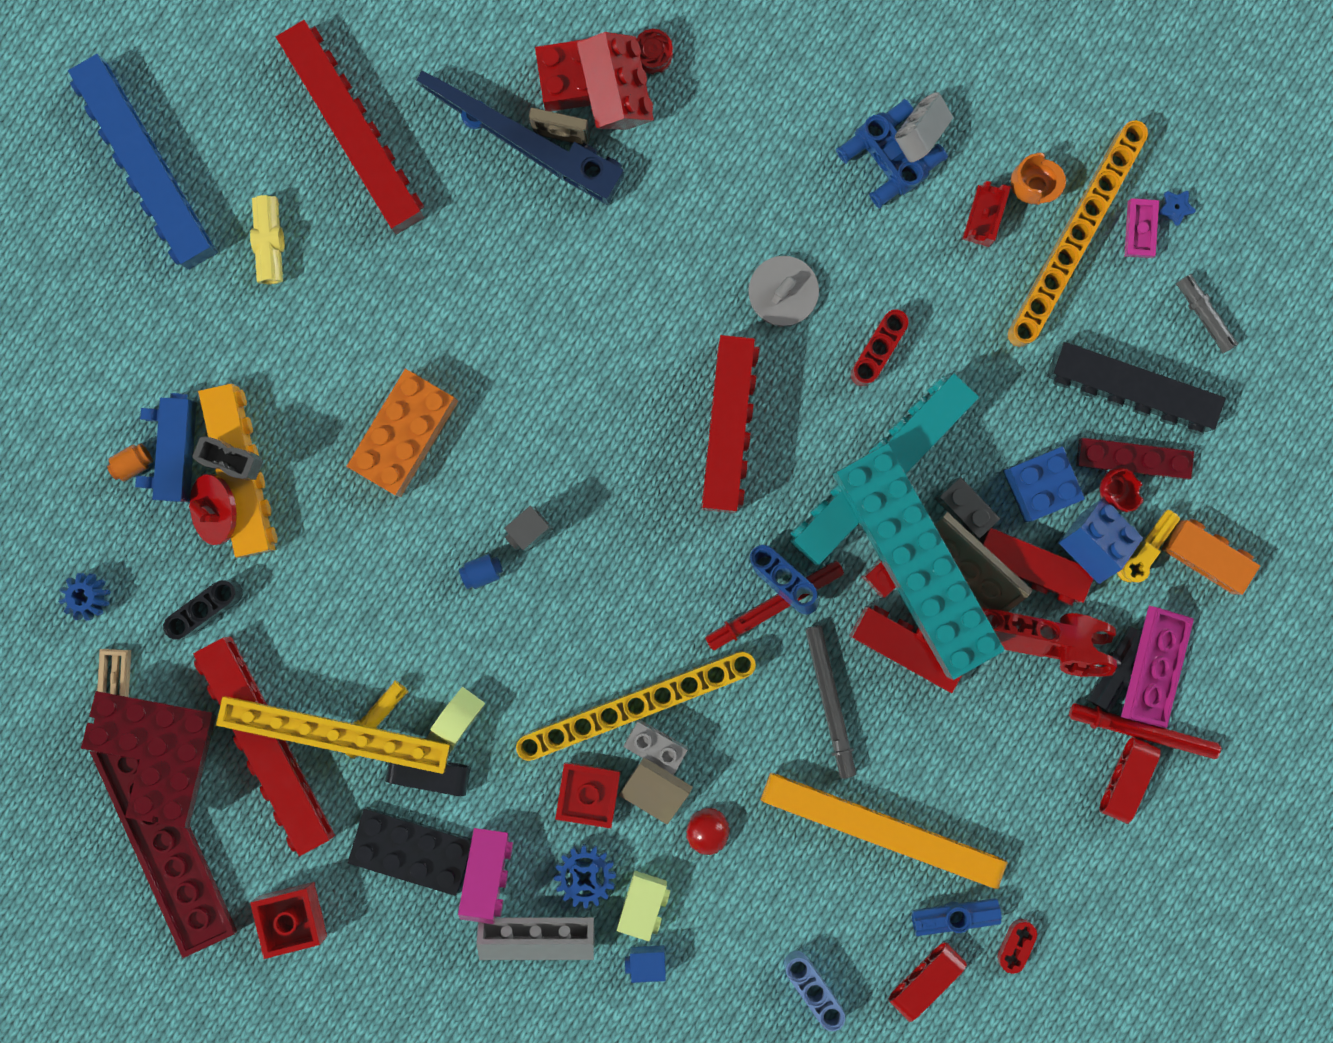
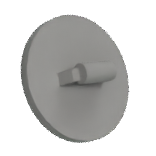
M777 256L766 260L754 271L749 283V300L755 313L765 322L775 326H792L806 319L814 310L819 297V285L814 272L806 263L791 256Z

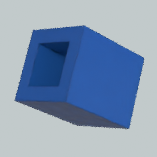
M664 945L630 947V956H625V974H631V983L666 981Z

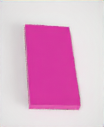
M1154 606L1148 607L1121 717L1167 728L1194 618Z

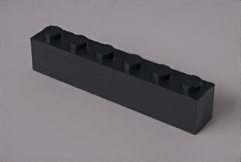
M1067 342L1057 345L1046 376L1053 379V384L1057 386L1081 389L1080 393L1094 398L1097 395L1107 398L1106 402L1119 407H1123L1125 404L1134 407L1133 411L1144 416H1150V414L1160 416L1161 422L1170 425L1180 423L1186 425L1188 431L1200 435L1216 429L1226 397Z

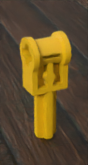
M1165 510L1144 541L1140 542L1123 569L1117 572L1121 580L1125 582H1142L1148 578L1150 566L1161 552L1158 549L1180 520V517L1175 512ZM1130 565H1135L1136 575H1130L1132 573V569L1129 568Z

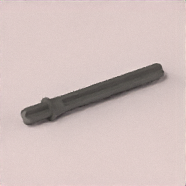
M820 625L806 628L805 632L834 750L831 754L836 758L840 777L851 778L856 775L852 757L854 748L850 747L823 630Z

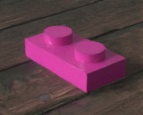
M1133 198L1128 200L1124 257L1154 258L1156 256L1159 200Z

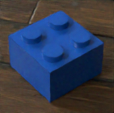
M1063 446L1003 470L1024 522L1034 521L1085 500Z
M1101 498L1078 516L1059 544L1100 584L1123 569L1143 537L1104 498Z

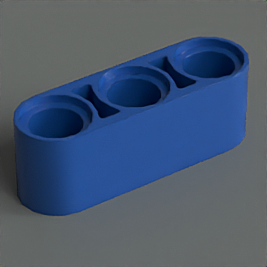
M768 545L755 547L750 554L751 564L755 573L799 613L807 615L816 611L819 606V599L814 585ZM762 557L771 558L770 563L765 566L757 564L758 560ZM783 575L792 577L791 581L787 584L777 582L779 577ZM808 593L813 596L808 603L798 601L802 594Z

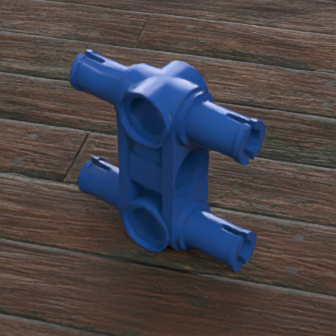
M903 99L886 113L879 112L877 115L870 116L862 126L856 129L854 137L836 148L839 158L845 164L864 149L868 150L886 174L888 181L869 194L877 208H881L898 194L905 195L914 190L918 184L927 179L930 170L948 158L944 148L940 144H936L923 158L915 162L907 160L895 139L897 133L895 127L908 118L914 110L906 99ZM876 126L881 130L882 135L873 136L869 133L868 128ZM902 172H912L915 180L911 182L906 181L902 176Z

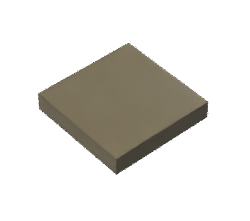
M531 108L529 119L533 132L565 142H575L579 145L583 143L589 144L590 132L586 119Z
M643 757L619 796L668 825L693 787Z

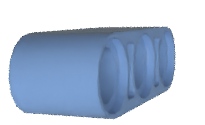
M800 951L790 952L784 960V967L789 980L822 1027L828 1031L841 1029L845 1023V1014L840 1002L809 958ZM795 962H803L805 964V968L799 973L790 970L791 965ZM813 985H818L822 988L821 992L816 996L807 994L808 989ZM829 1009H835L838 1011V1014L834 1019L824 1018L825 1012Z

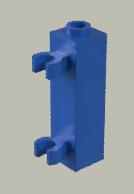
M170 393V398L160 397L159 409L141 408V420L158 422L154 477L136 476L135 487L153 489L152 500L190 503L197 402L189 400L187 394Z

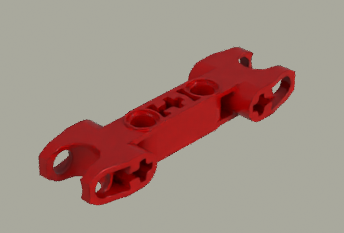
M982 608L1005 650L1060 659V669L1062 672L1080 677L1113 675L1117 668V660L1110 655L1098 651L1093 646V644L1104 645L1112 642L1114 636H1116V628L1109 623L1077 613L1063 615L1060 618V623L1042 618ZM918 628L916 638L928 644ZM1101 631L1106 632V634H1097L1096 632ZM1095 665H1106V666H1105V667H1098V666H1095Z

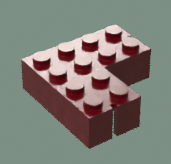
M95 691L89 717L94 719V723L87 722L81 749L139 760L125 818L153 823L158 822V824L189 829L216 715L206 711Z

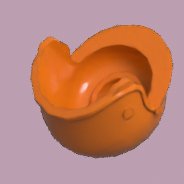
M1035 153L1027 156L1014 169L1010 182L1012 191L1018 199L1028 204L1040 205L1041 203L1051 202L1062 194L1066 186V176L1058 164L1045 159L1044 153Z

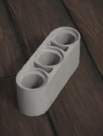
M939 92L932 93L922 99L895 135L897 143L909 162H915L927 155L953 119V115Z

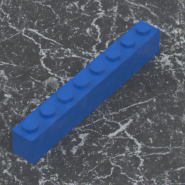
M95 54L69 69L68 72L73 79L70 82L71 87L79 97L83 96L86 101L85 111L93 121L97 120L100 125L99 135L107 145L111 144L114 149L113 159L121 169L125 168L129 175L126 178L128 185L135 193L139 192L143 199L140 205L149 217L153 216L157 223L154 229L162 241L167 240L171 247L168 253L175 264H181L190 270L218 253L108 63L98 54Z

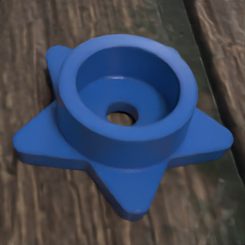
M1169 191L1164 192L1165 203L1159 210V215H1164L1173 220L1176 226L1180 225L1184 216L1196 212L1188 203L1189 191H1184L1179 195ZM1175 204L1179 205V209L1175 208Z

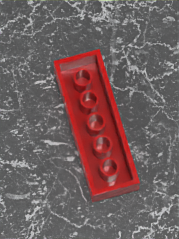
M720 335L701 510L736 513L737 507H743L745 490L739 488L740 479L744 480L747 474L748 461H743L742 459L743 451L747 452L750 444V432H745L746 423L750 424L753 415V404L748 403L749 395L753 396L756 386V375H751L752 367L756 368L759 357V347L754 346L755 338Z

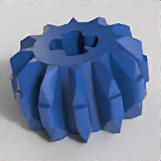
M77 573L76 579L68 578L66 580L68 587H61L59 589L61 593L65 594V598H61L58 602L60 604H67L64 613H73V619L81 620L82 618L86 621L93 620L94 615L101 616L104 614L101 606H109L110 604L108 600L104 599V595L111 593L110 590H102L106 581L97 580L96 574H88L86 576L84 573ZM83 592H84V595L88 597V600H87V601H86V599H85L84 597H82V593H83Z

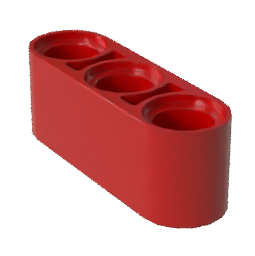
M898 309L889 311L878 324L852 367L851 379L856 385L861 387L868 386L879 376L908 327V317L903 311ZM889 318L897 319L900 322V330H891L887 325V320ZM874 342H881L885 345L886 353L884 355H878L873 351L872 345ZM859 366L870 368L872 372L870 379H863L859 376Z
M1131 737L1127 741L1102 797L1099 807L1101 813L1125 824H1129L1133 820L1159 761L1161 751L1158 747L1135 737Z
M943 942L892 991L888 1001L907 1021L912 1022L962 974L967 966V962L947 942Z

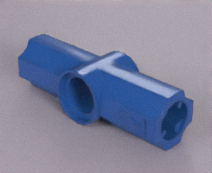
M997 898L964 903L951 901L943 906L911 910L916 936L951 931L963 933L972 928L1000 925L1002 919ZM961 911L963 913L962 919L957 923H951V914Z

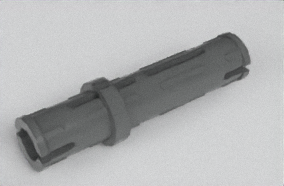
M1192 274L1185 276L1175 283L1188 301L1189 309L1194 310L1222 354L1239 344L1209 301L1210 296L1208 293L1204 294Z

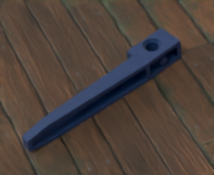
M421 71L416 79L419 86L460 114L463 110L471 121H480L482 123L480 126L559 179L607 206L609 205L624 178V170L621 169L622 165L618 161L607 157L605 160L597 155V151L593 147L585 143L581 146L574 142L568 152L424 71ZM595 166L600 169V173L596 177H589L585 174L586 169Z

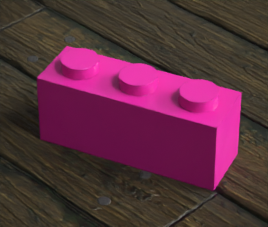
M474 828L458 911L460 920L494 924L495 917H501L503 899H499L500 888H506L508 871L504 870L505 860L511 859L513 842H509L508 833Z

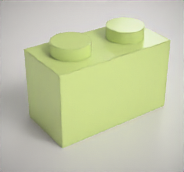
M634 870L616 931L646 941H650L652 933L657 935L662 920L661 917H658L660 906L666 907L670 895V890L666 889L667 881Z

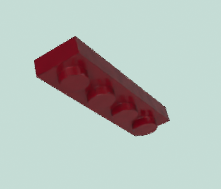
M1079 438L1076 466L1102 470L1125 468L1135 474L1190 480L1194 451Z

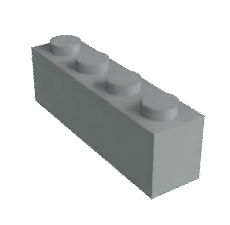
M495 918L494 924L478 922L476 945L479 960H594V918Z

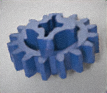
M583 844L581 851H577L574 846L571 847V856L566 853L562 854L561 858L565 863H557L555 868L561 871V873L555 874L554 880L561 881L556 890L557 892L563 890L566 892L563 897L564 901L571 897L574 899V907L580 901L583 902L584 908L587 909L589 901H593L598 906L600 896L606 900L608 899L609 894L606 888L614 889L615 884L609 881V879L616 878V872L609 871L614 862L613 860L605 861L606 851L599 855L597 854V846L588 851L586 844ZM590 858L592 860L590 862H580L578 859ZM601 867L604 872L603 884L597 877V872ZM567 868L573 875V881L570 885L566 878ZM580 871L584 874L589 871L591 873L590 880L587 878L583 881L580 880ZM584 890H589V891H591L592 893H590V894H580L579 892H580V891H584Z

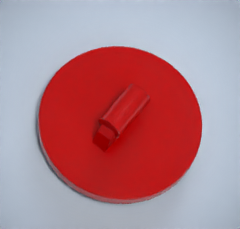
M216 474L202 475L192 487L189 504L191 518L197 533L206 543L210 545L224 544L232 537L236 526L237 511L235 499L230 487L223 478Z

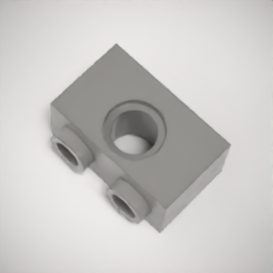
M640 719L635 723L623 746L673 775L688 751L686 745Z

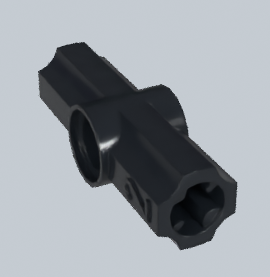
M1128 626L1115 651L1108 654L1117 660L1115 672L1110 676L1099 677L1086 700L1107 712H1111L1124 687L1129 686L1142 631Z

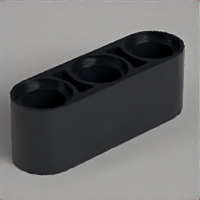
M233 580L215 582L166 618L163 624L165 635L173 640L193 636L241 600L243 596L241 585ZM225 585L229 586L232 592L229 600H225L221 595L222 588ZM202 602L208 606V614L205 617H202L198 610ZM179 619L185 623V630L182 634L176 630V622Z
M447 761L445 773L441 774L388 762L385 782L448 795L466 796L471 767Z

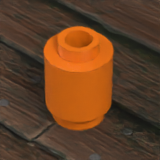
M142 443L138 445L132 444L111 456L107 469L115 480L120 479L126 482L148 469L149 464L153 463V458Z

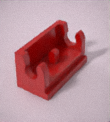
M985 181L982 185L977 186L962 240L989 247L995 241L1011 186L1003 184L1000 187H993L990 181Z

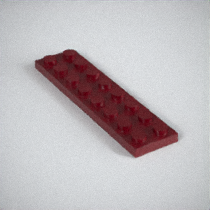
M89 751L182 959L236 934L238 931L191 827L187 829L158 824V822L153 823L125 818L139 760Z

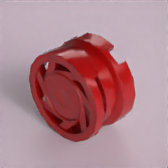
M652 28L640 33L636 41L641 49L640 59L645 73L653 75L658 72L662 73L668 69L672 62L673 46L671 39L665 32L659 29Z

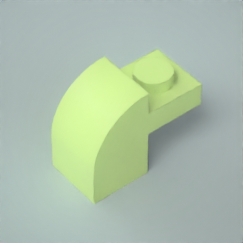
M462 687L435 721L426 739L450 744V754L485 703Z

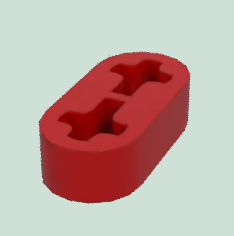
M1017 919L1012 922L998 951V963L1007 973L1015 974L1023 970L1036 942L1037 930L1025 919ZM1026 926L1029 936H1023L1018 944L1020 936L1016 932L1018 929L1023 930ZM1015 948H1017L1015 957L1018 961L1017 963L1011 962L1008 966L1005 957L1007 955L1012 956Z

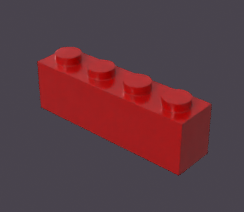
M990 528L980 538L979 542L1021 580L1032 584V590L1047 595L1048 591L1058 595V601L1073 606L1074 602L1084 603L1093 578L1080 564L993 528Z
M876 605L872 609L869 607L863 609L849 634L851 638L947 692L953 693L962 676L955 680L946 677L930 646L916 638V634L912 632L914 626L901 619L897 623L887 618L889 612Z

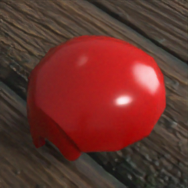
M1125 468L1110 470L1101 481V498H1104L1118 512L1135 511L1144 500L1139 495L1142 483L1130 470Z
M703 808L693 813L686 831V838L690 847L699 854H717L725 847L729 838V823L725 815L714 808Z

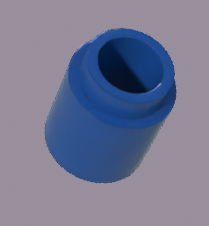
M490 553L466 562L464 567L459 568V573L466 589L472 587L477 589L500 579L499 573L503 572L498 557L492 558Z

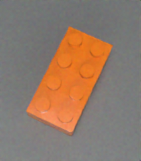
M405 368L346 467L395 496L402 497L457 405L458 400Z

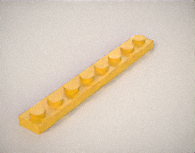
M227 696L222 697L216 726L441 774L445 773L451 746L447 743Z

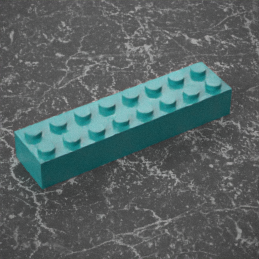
M955 373L948 378L943 375L940 379L936 380L927 390L930 395L927 398L923 396L921 399H918L907 411L911 415L907 419L905 417L901 420L899 419L888 431L891 436L887 440L885 438L879 440L869 450V453L888 443L905 474H907L979 398ZM838 484L829 492L833 497L828 502L825 500L821 501L810 512L813 518L808 523L805 520L800 522L790 533L793 536L790 543L813 565H819L860 523Z
M887 443L833 473L836 482L946 677L955 680L1004 652V647L890 445Z

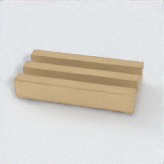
M100 649L97 691L107 692L108 656L112 655L110 694L118 695L119 661L121 656L119 695L129 697L131 650Z

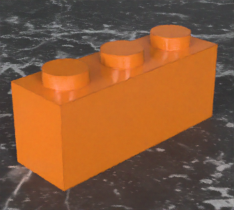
M1194 519L1179 521L1161 550L1229 593L1243 595L1260 568L1259 564L1252 561L1254 556L1242 549L1236 551L1228 546L1230 542L1226 538L1218 534L1212 536L1204 531L1206 527L1202 523Z

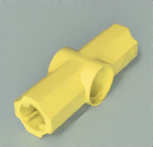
M260 195L252 198L254 228H251L250 231L251 247L256 260V278L259 284H278L283 282L281 252H284L285 248L284 234L279 221L278 198L276 196Z

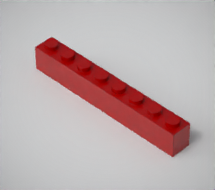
M302 20L275 36L393 232L397 235L424 219L425 217L420 211L424 208L423 203L416 192L411 195L406 186L410 182L403 170L399 169L396 171L391 163L396 160L387 145L382 147L377 138L381 134L374 122L367 123L363 116L367 112L358 97L353 100L349 93L352 86L345 74L338 75L334 67L339 64L330 50L324 52L320 45L324 40L316 26L310 28L306 21Z
M231 636L223 637L193 653L196 659L194 660L195 668L200 675L205 676L209 684L207 690L212 699L217 700L219 705H221L222 697L224 696L267 705ZM232 729L235 734L233 739L240 751H244L248 758L247 767L253 776H257L262 785L260 786L262 796L266 801L271 802L275 810L273 811L275 821L280 827H284L288 835L286 841L293 852L296 851L300 857L336 836L286 740Z

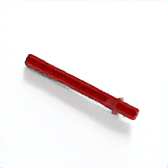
M833 561L807 576L806 579L814 585L816 590H819L841 577L844 571L838 561ZM805 593L800 595L798 601L802 600L810 594ZM777 594L731 622L725 621L724 626L708 634L705 639L712 650H716L733 639L736 642L738 640L737 637L791 605Z
M1074 703L1069 710V717L1072 720L1090 724V727L1093 729L1097 727L1211 759H1218L1221 753V746L1218 743L1123 718L1119 715L1102 711L1101 707L1098 706L1090 708Z

